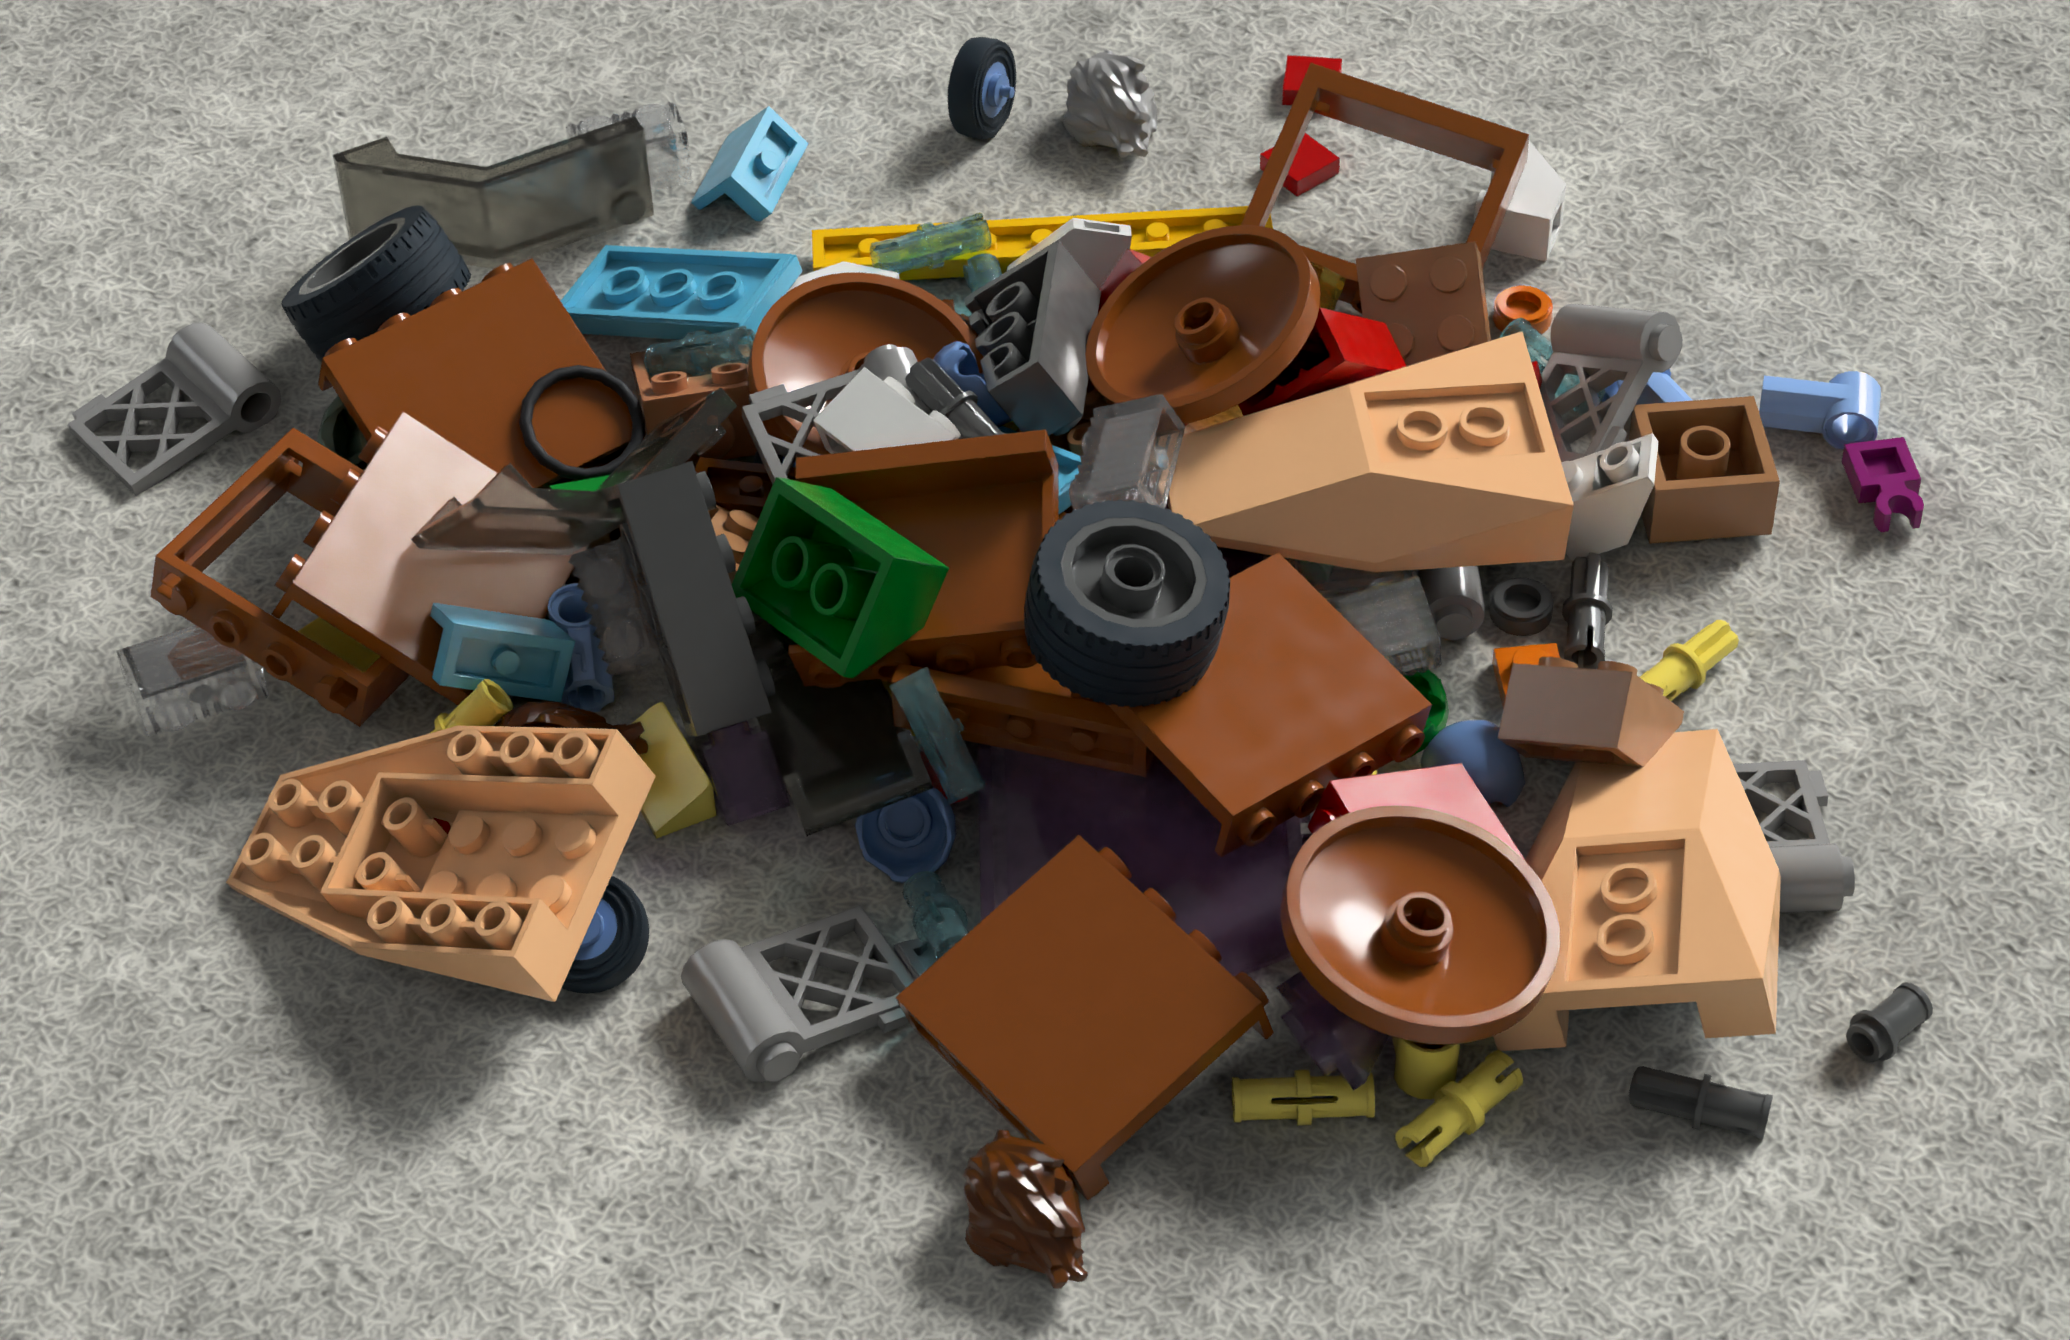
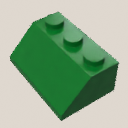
M776 477L731 585L735 597L744 596L751 611L841 676L854 678L924 628L949 567L832 488Z

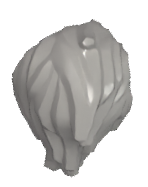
M1104 50V52H1100L1085 61H1077L1075 67L1070 70L1071 78L1067 82V111L1063 119L1067 133L1074 137L1082 146L1105 145L1117 148L1118 155L1122 158H1126L1128 155L1146 157L1150 135L1157 130L1155 94L1149 87L1147 77L1142 73L1146 65L1135 57L1115 55L1110 50Z

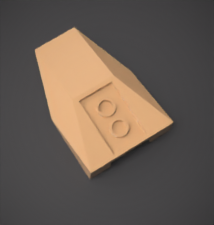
M1522 331L1158 442V455L1169 509L1176 514L1183 515V518L1189 519L1194 525L1199 526L1205 534L1207 533L1211 537V541L1215 542L1218 547L1274 555L1279 552L1285 558L1370 572L1565 559L1574 504Z
M458 725L281 774L226 883L238 893L359 955L556 1002L656 776L618 729ZM434 818L450 823L451 829L448 834Z
M1718 729L1674 732L1644 767L1576 762L1525 859L1544 884L1556 910L1560 927L1559 957L1551 979L1534 1009L1511 1028L1493 1036L1497 1050L1513 1051L1566 1047L1569 1010L1696 1002L1705 1038L1776 1034L1781 877L1779 868Z

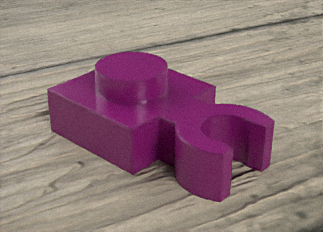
M1904 437L1844 444L1841 462L1858 504L1876 502L1873 516L1876 528L1880 532H1889L1892 513L1905 515L1909 519L1912 529L1920 528L1924 509V502L1919 496L1921 477Z

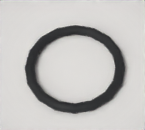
M582 365L554 369L535 381L522 400L519 425L525 446L540 465L560 477L584 480L616 474L630 465L642 447L645 420L639 400L623 381L603 369ZM584 378L599 381L616 391L628 406L633 423L631 440L621 456L605 466L584 469L565 465L548 455L536 440L532 425L534 405L544 390L562 380Z

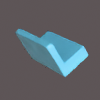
M766 107L726 137L691 203L698 210H701L723 194H727L755 221H762L772 214L809 143L772 108Z
M433 603L430 616L443 628L432 676L439 685L475 690L481 681L489 679L498 684L507 695L561 702L575 640L553 621Z

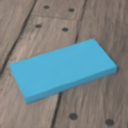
M605 245L562 298L561 303L582 334L748 344L756 334L768 310L787 293L802 273V269L797 256L792 254Z

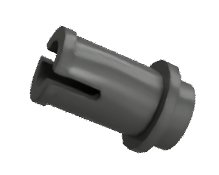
M1904 982L1900 984L1889 997L1881 1001L1872 1010H1861L1853 1015L1850 1020V1028L1846 1032L1848 1045L1864 1061L1875 1062L1878 1059L1882 1061L1890 1059L1898 1050V1042L1916 1026L1924 1023L1932 1016L1933 1007L1926 993L1913 983Z

